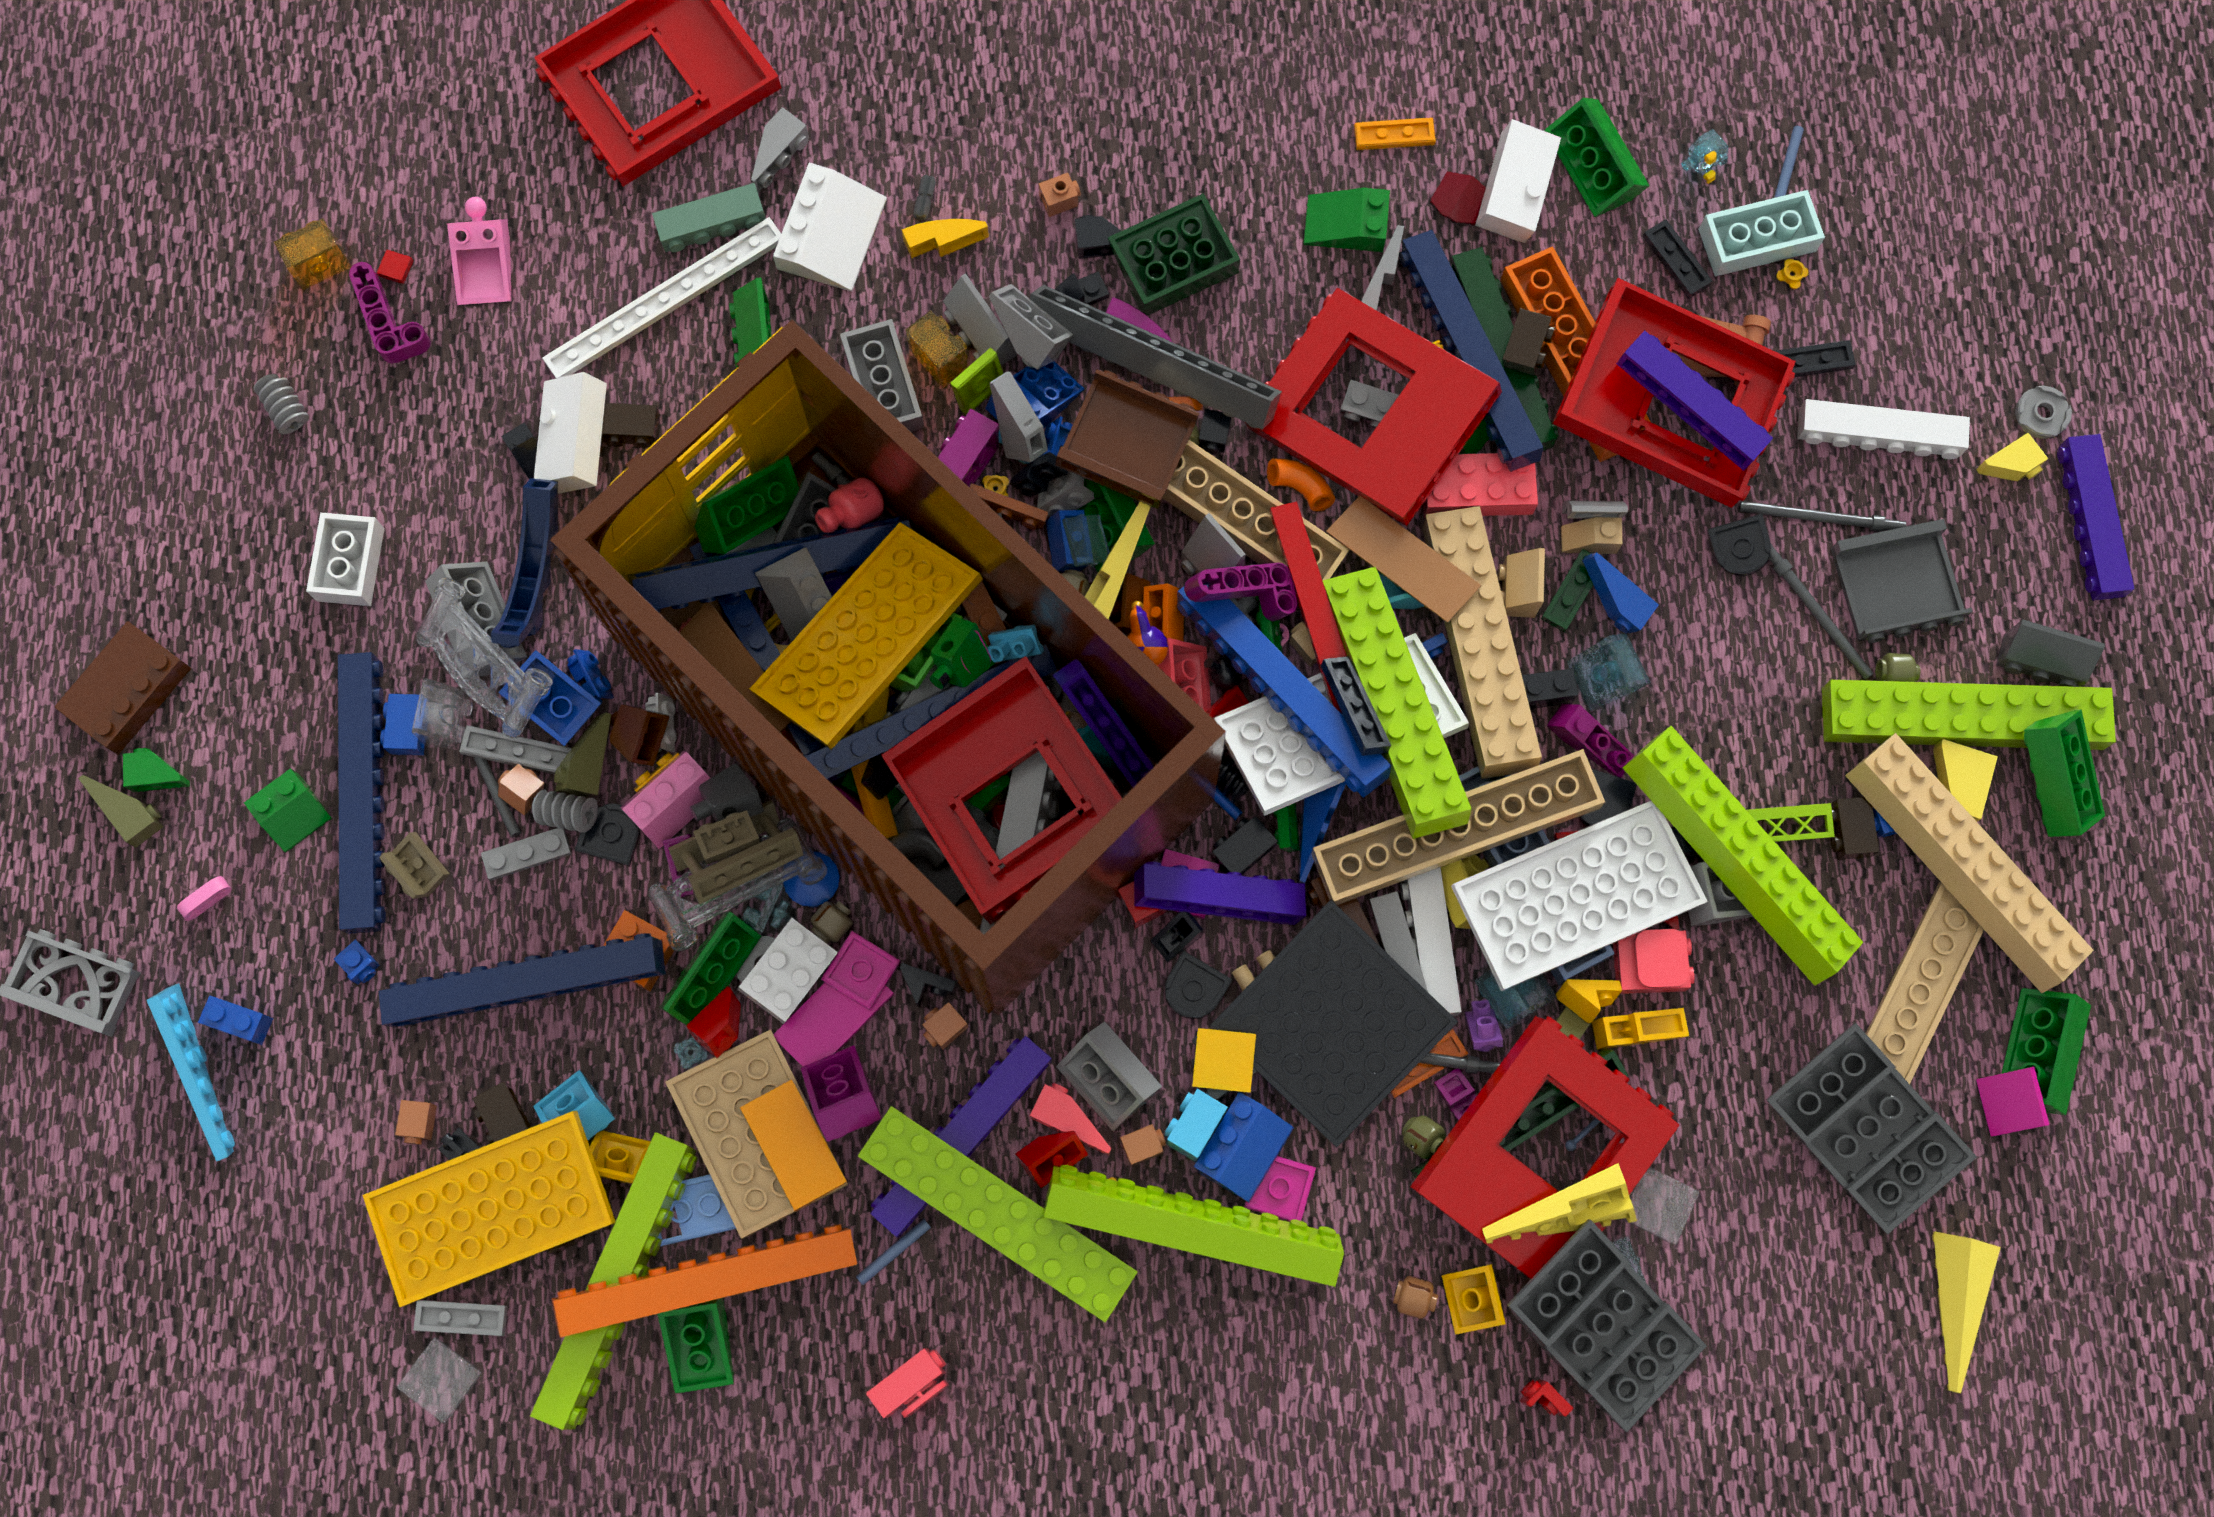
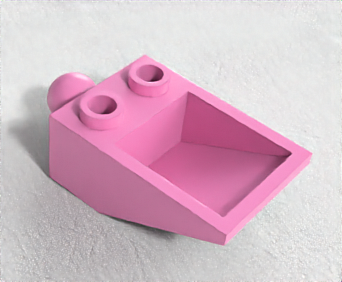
M471 197L465 203V211L472 218V222L447 223L457 305L511 301L507 219L483 221L482 217L486 213L487 206L484 200L479 197ZM487 229L492 230V239L486 238L488 236L487 232H485ZM461 231L466 233L465 241L461 239Z

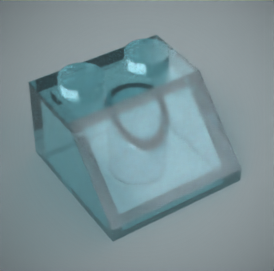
M1627 633L1610 635L1567 661L1570 669L1573 668L1575 679L1591 711L1626 697L1651 683Z
M1491 969L1474 981L1481 995L1489 1001L1497 1019L1503 1023L1506 1029L1519 1023L1557 998L1542 974L1502 992Z

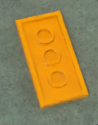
M792 1079L740 1107L794 1211L803 1208L847 1183Z

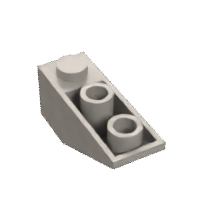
M783 107L765 125L751 178L752 183H755L757 192L763 187L767 188L772 183L774 175L778 170L786 168L791 161V156L797 150H802L808 143L809 134L807 126Z
M1007 371L991 381L990 388L1006 458L1032 462L1048 451L1043 425L1011 372Z

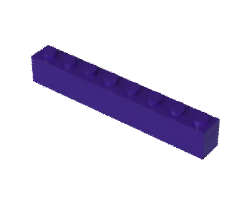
M1026 1035L1022 1040L1016 1038L1006 1050L1009 1055L1004 1061L997 1060L987 1073L990 1077L983 1084L978 1082L968 1094L971 1097L964 1106L959 1104L951 1112L949 1118L952 1120L945 1128L942 1126L938 1127L933 1133L968 1158L1052 1062V1058ZM892 1180L890 1184L894 1187L887 1195L881 1193L871 1204L873 1211L870 1214L899 1239L928 1203Z

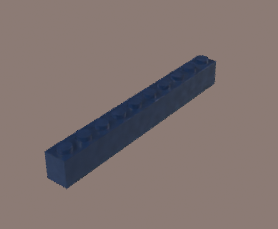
M1433 230L1404 239L1402 241V251L1399 252L1401 264L1403 267L1408 268L1412 286L1418 288L1421 293V303L1425 310L1429 309L1432 315V325L1435 331H1440L1445 351L1450 352L1500 383L1502 393L1484 417L1487 435L1491 441H1495L1500 461L1503 464L1506 463L1510 472L1541 461L1543 445Z
M901 515L869 522L858 529L841 528L833 533L823 532L628 574L629 583L658 612H661V608L670 606L672 609H681L689 606L688 602L699 600L700 603L715 601L717 599L716 596L727 594L728 597H734L744 594V590L755 588L756 591L764 590L755 573L805 547L822 577L826 576V572L837 570L839 573L851 571L853 566L862 564L899 522L909 528L910 523L907 518Z
M700 542L689 548L694 560L721 555L703 552ZM744 590V594L728 597L727 594L716 596V601L735 635L765 672L778 658L780 653L747 593ZM793 722L787 725V729L802 755L824 746ZM845 772L838 773L827 780L832 783L844 777Z
M1043 644L1045 651L1042 654L1027 657L1040 677H1044L1057 670L1046 644ZM1022 658L1005 660L989 668L967 687L962 688L952 685L845 735L832 750L824 745L803 756L828 779L891 749Z
M372 652L338 655L339 930L346 934L380 932L381 923H385L386 920L385 908L381 906V895H385L386 889L385 881L381 878V868H384L385 864L379 858L384 853L381 851V840L385 838V828L383 823H380V813L384 812L385 809L384 798L380 796V785H384V771L380 768V758L384 757V748L380 741V731L384 729V720L382 714H379V704H383L384 701L383 690L379 687V677H383V664Z
M649 933L638 934L631 941L624 942L623 939H613L606 941V946L583 945L576 952L569 953V950H558L552 952L551 957L542 958L540 955L525 957L524 962L521 963L503 961L497 963L495 968L488 969L487 966L470 968V973L461 974V972H447L443 974V978L435 980L433 977L418 978L415 984L407 985L405 982L392 983L389 985V989L379 991L382 1025L395 1028L666 975L662 940L652 937Z

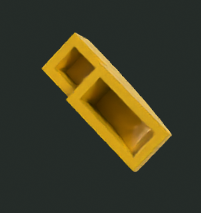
M971 219L934 220L902 229L903 241L911 258L933 249H937L940 257L989 237L987 223Z
M1684 1008L1636 1012L1629 1015L1602 1017L1592 1021L1597 1050L1689 1036Z

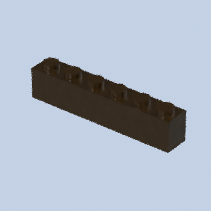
M503 1081L472 1098L476 1105L473 1107L476 1118L480 1123L484 1122L488 1129L485 1135L489 1144L532 1128L509 1083ZM586 1235L543 1252L548 1251L549 1254L556 1255L587 1237Z

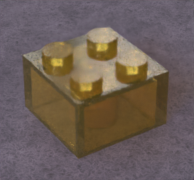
M324 218L318 221H311L305 227L295 232L286 233L280 239L274 241L287 269L303 290L352 267L340 242Z
M930 310L905 329L909 351L944 389L968 368V356L965 351L967 346L960 336L956 335L954 337L949 331L948 323L942 316L937 317Z

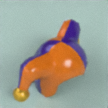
M1135 601L1132 603V611L1129 616L1131 632L1127 638L1158 666L1167 656V639L1162 631L1155 626H1150L1147 613L1143 610L1144 605L1142 602Z

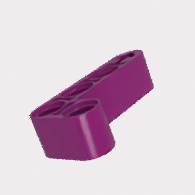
M366 262L354 264L349 271L350 280L373 344L383 360L394 364L426 352L430 348L431 341L423 327L417 322H408L396 326L381 281L371 265ZM365 277H366V280H367V282H368V284H369V285H366V286H365L364 283H363ZM373 299H378L374 304L369 305ZM386 322L384 326L377 328L380 323ZM420 335L418 340L411 341L413 337ZM394 345L393 349L385 351L388 346Z
M1283 563L1206 569L1189 578L1184 585L1186 596L1194 602L1259 596L1263 615L1270 621H1278L1293 613L1297 608V597L1290 570Z

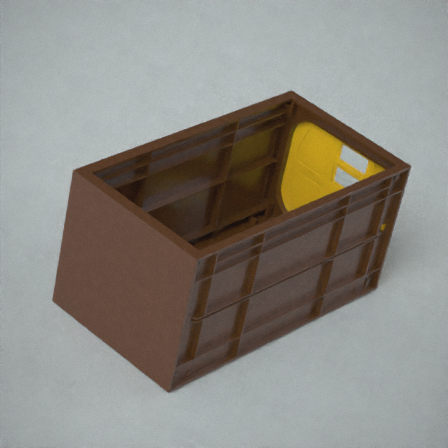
M791 320L773 334L753 354L751 352L746 354L737 363L738 367L642 455L640 453L636 454L625 464L627 468L550 539L556 548L553 554L558 558L559 563L566 570V573L572 579L584 600L590 605V609L596 614V618L602 623L601 625L607 631V634L617 644H621L626 653L636 663L639 662L645 669V672L655 682L658 681L663 686L664 691L674 701L678 699V702L683 706V710L693 720L697 718V721L702 725V729L712 739L716 737V740L721 744V748L731 758L736 757V760L741 764V768L751 778L755 775V779L760 783V787L770 797L775 795V799L779 802L780 807L789 816L794 814L796 816L795 819L799 822V826L809 836L813 833L819 846L828 855L833 853L839 866L848 875L853 873L859 886L867 894L872 892L879 906L887 914L892 912L897 923L906 933L909 934L913 931L912 933L915 935L919 946L928 954L933 951L940 967L948 974L953 971L960 987L968 994L973 991L977 1003L988 1014L993 1011L998 1016L1118 897V889L1134 881V873L1143 864L1153 862L1214 802L1226 731L801 327ZM731 424L734 433L685 477L682 468ZM740 448L743 456L695 499L692 491ZM820 452L833 465L837 464L850 481L863 477L874 482L883 496V512L890 518L904 516L909 520L910 529L980 573L983 578L982 582L993 604L1008 614L1003 621L1006 630L1013 629L1019 625H1035L1038 640L1042 645L1046 644L1057 668L1056 672L1076 658L1108 703L1119 714L1146 757L1155 765L1134 788L1123 773L1108 771L1107 774L1116 783L1124 797L985 934L971 923L834 787V785H838L842 788L840 784L849 769L844 771V777L830 783L679 633L682 622L686 623L688 618L692 619L705 603H700L697 600L688 602L689 606L685 608L672 609L670 606L661 608V612H658L630 585L628 574L694 560L689 548L700 542L694 526L702 502L716 495L746 466L750 472L749 475L786 455L789 456L799 488L806 473L810 472L838 489L839 485L837 483L833 484L825 477L826 473L811 460L815 453ZM783 520L772 526L776 533ZM837 570L826 572V574L837 572ZM755 588L745 590L750 600ZM716 600L710 602L732 630ZM959 605L953 613L960 612L961 606ZM775 613L764 624L769 634L781 623L778 615ZM774 643L780 654L788 646ZM891 688L889 689V697L895 694ZM1062 689L1060 697L1056 701L1065 713L1066 711H1078ZM1012 770L1006 773L1010 778ZM1003 799V800H1002L1001 802H999L998 804L1005 803L1006 800ZM967 895L961 903L968 900L970 898L969 895Z

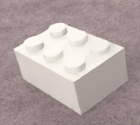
M320 512L306 590L316 601L371 606L384 534V527L375 517Z
M791 918L737 990L784 1024L838 952Z

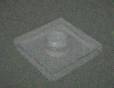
M1649 1167L1630 1196L1637 1221L1630 1224L1672 1245H1676L1700 1191Z
M434 1337L397 1388L441 1422L446 1423L483 1372L441 1340Z

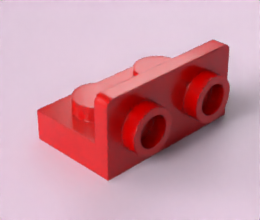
M1541 1379L1538 1381L1531 1380L1521 1390L1523 1397L1519 1401L1523 1405L1532 1407L1538 1402L1550 1415L1555 1416L1558 1414L1566 1417L1574 1409L1547 1381Z

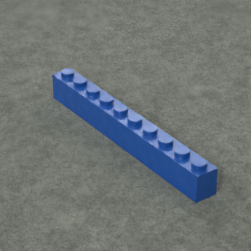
M1184 586L1177 591V608L1184 617L1189 616L1193 620L1199 633L1203 636L1207 635L1213 641L1215 649L1221 655L1225 654L1231 660L1234 669L1239 674H1245L1250 680L1253 689L1258 693H1263L1269 699V704L1277 713L1281 712L1287 718L1290 727L1295 732H1300L1306 738L1309 747L1314 752L1319 751L1323 755L1329 768L1334 772L1338 771L1345 778L1346 785L1353 792L1357 791L1364 798L1390 777L1392 765L1381 754L1361 755L1344 716L1230 599L1194 602L1186 596Z

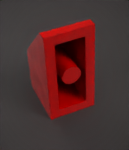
M727 986L686 1025L695 1041L716 1058L728 1050L738 1039L741 1003L732 989Z
M1074 1131L1040 1136L1015 1153L1027 1175L1040 1188H1043L1050 1182L1054 1166H1073L1089 1155Z

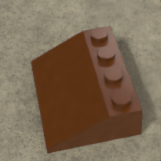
M127 621L54 707L107 749L119 755L191 670V667Z

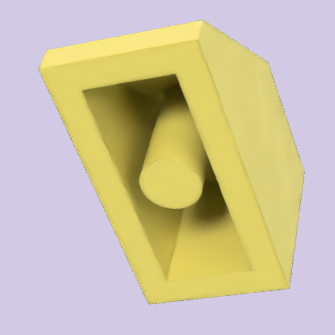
M2027 433L1986 459L1976 470L1979 474L2017 482L2025 476L2030 480L2043 471L2041 465L2048 457L2030 434Z

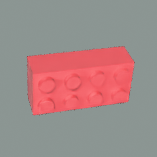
M1498 453L1458 454L1423 503L1424 518L1426 514L1480 506L1482 516L1533 515L1538 505L1535 463L1510 472L1506 463L1503 464L1500 461Z

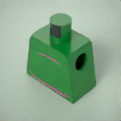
M958 617L953 619L931 650V657L937 669L929 679L939 689H943L947 683L964 688L995 664L991 659L988 646L976 623Z

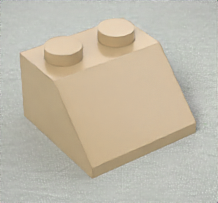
M1545 548L1507 555L1504 563L1499 564L1498 581H1502L1501 594L1507 616L1535 618L1544 602Z

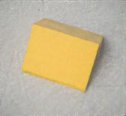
M599 1131L595 1135L590 1149L600 1177L632 1184L651 1141L607 1131Z
M1492 1264L1442 1275L1455 1334L1506 1324Z

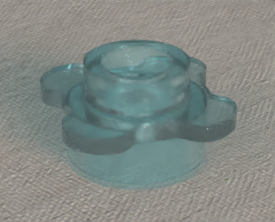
M693 1036L689 1040L677 1043L674 1046V1052L681 1059L680 1065L684 1069H690L697 1062H705L708 1057L707 1052L702 1049ZM689 1050H693L692 1055L688 1054Z

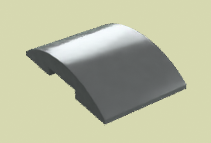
M1854 1023L1766 1100L1811 1154L1888 1235L1976 1159L1977 1156L1942 1117L1933 1111L1895 1069V1065L1857 1023Z
M1588 1219L1515 1295L1507 1306L1526 1331L1562 1371L1621 1429L1628 1432L1707 1345L1669 1304L1659 1298L1628 1264L1627 1258L1592 1220Z

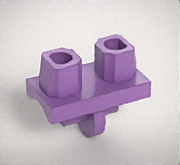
M1489 1001L1471 1002L1472 1011L1465 1012V1019L1474 1050L1487 1052L1495 1046L1503 1047V1039L1494 1009H1490Z

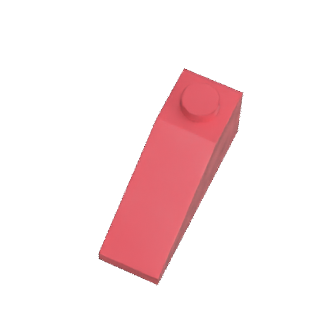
M1053 1083L1051 1087L1045 1084L1030 1114V1118L1060 1133L1074 1131L1082 1144L1109 1156L1111 1153L1110 1146L1074 1099L1067 1095L1069 1090L1056 1083Z

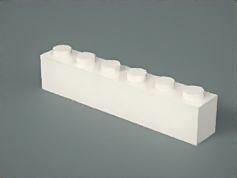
M1806 399L1799 408L1797 439L1805 440L1809 444L1829 442L1833 443L1836 447L1856 445L1860 446L1863 450L1883 448L1887 449L1890 453L1910 451L1914 452L1917 456L1937 454L1942 455L1944 459H1956L1961 457L1969 448L1970 417Z
M1440 867L1404 880V883L1400 884L1402 900H1407L1408 911H1405L1404 915L1408 928H1411L1412 941L1428 993L1452 1016H1458L1462 1011Z

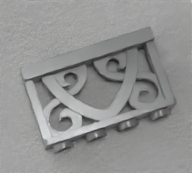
M42 929L39 930L38 934L27 931V937L5 984L0 986V996L112 1037L117 1027L115 1025L137 978L141 974L132 969L134 963L117 958L116 962L107 960L109 955L93 948H91L90 953L82 951V944L69 939H65L64 943L55 941L57 935ZM48 947L51 950V956L46 959L40 954V962L44 967L39 969L34 963V954L37 949ZM60 949L75 955L61 958ZM89 960L104 966L96 971ZM79 966L86 978L89 991L76 992L70 995L62 1006L58 1005L60 989L57 982L51 976L64 969ZM29 968L34 974L18 990ZM109 972H116L120 977L118 988L112 992L103 993L102 987H109L114 983V981L107 982L105 979L106 975ZM44 981H46L52 989L51 993L47 996H43L41 993L42 989L47 987L46 985L42 984ZM90 997V1001L83 1000L85 1006L82 1009L77 1008L76 1002L78 999ZM103 999H112L101 1021Z

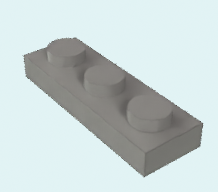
M555 828L482 852L481 856L487 877L492 881L571 855L572 852L565 829Z
M417 1300L413 1331L505 1336L508 1306Z

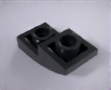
M1048 452L1021 469L1010 480L1009 485L1019 490L1022 495L1032 497L1047 491L1049 481L1067 475L1068 471L1056 466L1057 456Z

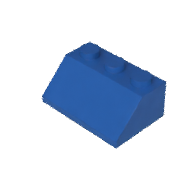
M1239 1092L1195 1163L1194 1168L1202 1176L1249 1203L1294 1127L1262 1104Z

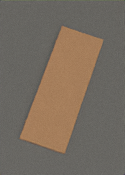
M1361 496L1326 531V533L1370 566L1376 567L1378 572L1447 623L1482 586Z
M710 602L705 603L680 631V634L781 733L791 721L750 691L751 686L760 678L764 671Z

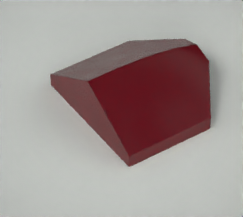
M1447 171L1430 202L1442 216L1456 223H1466L1473 226L1476 225L1486 187L1471 175Z

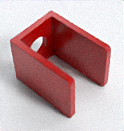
M1134 881L1118 889V897L1120 900L1123 899L1133 918L1135 929L1168 912V910L1134 906Z

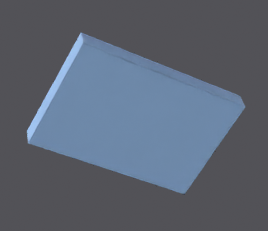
M710 1174L682 1181V1183L686 1184L685 1191L679 1201L675 1200L670 1208V1211H672L673 1207H675L677 1219L673 1216L672 1221L679 1223L682 1235L662 1239L660 1232L658 1238L662 1240L661 1246L736 1229Z

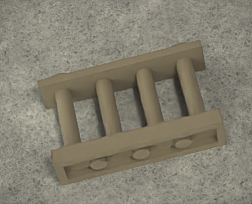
M772 800L762 804L764 812L750 817L757 834L759 835L766 831L771 838L731 857L722 858L712 866L703 869L699 864L704 858L694 836L668 848L677 872L689 868L692 875L687 878L699 905L804 855L794 829L790 828L781 833L777 828L780 825V821Z

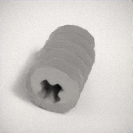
M268 374L256 382L254 391L259 396L261 403L264 404V409L269 413L270 419L274 421V426L279 430L280 434L292 433L309 420L310 416L307 412H303L304 406L299 403L300 399L298 396L293 395L294 389L289 386L287 378H279L277 374Z
M541 790L534 797L532 814L534 820L539 825L587 832L592 828L597 819L598 803L594 798L587 799L584 796L577 797L573 794H558L556 791L547 792L546 790Z

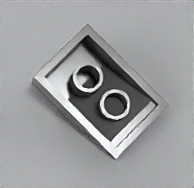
M1012 284L993 291L989 295L1016 353L1022 357V361L1027 366L1038 370L1059 357L1073 336L1069 330Z
M1208 513L1182 550L1181 566L1191 576L1206 569L1244 566L1246 554L1212 515Z
M1706 862L1690 866L1708 901L1688 911L1691 926L1716 924L1753 917Z

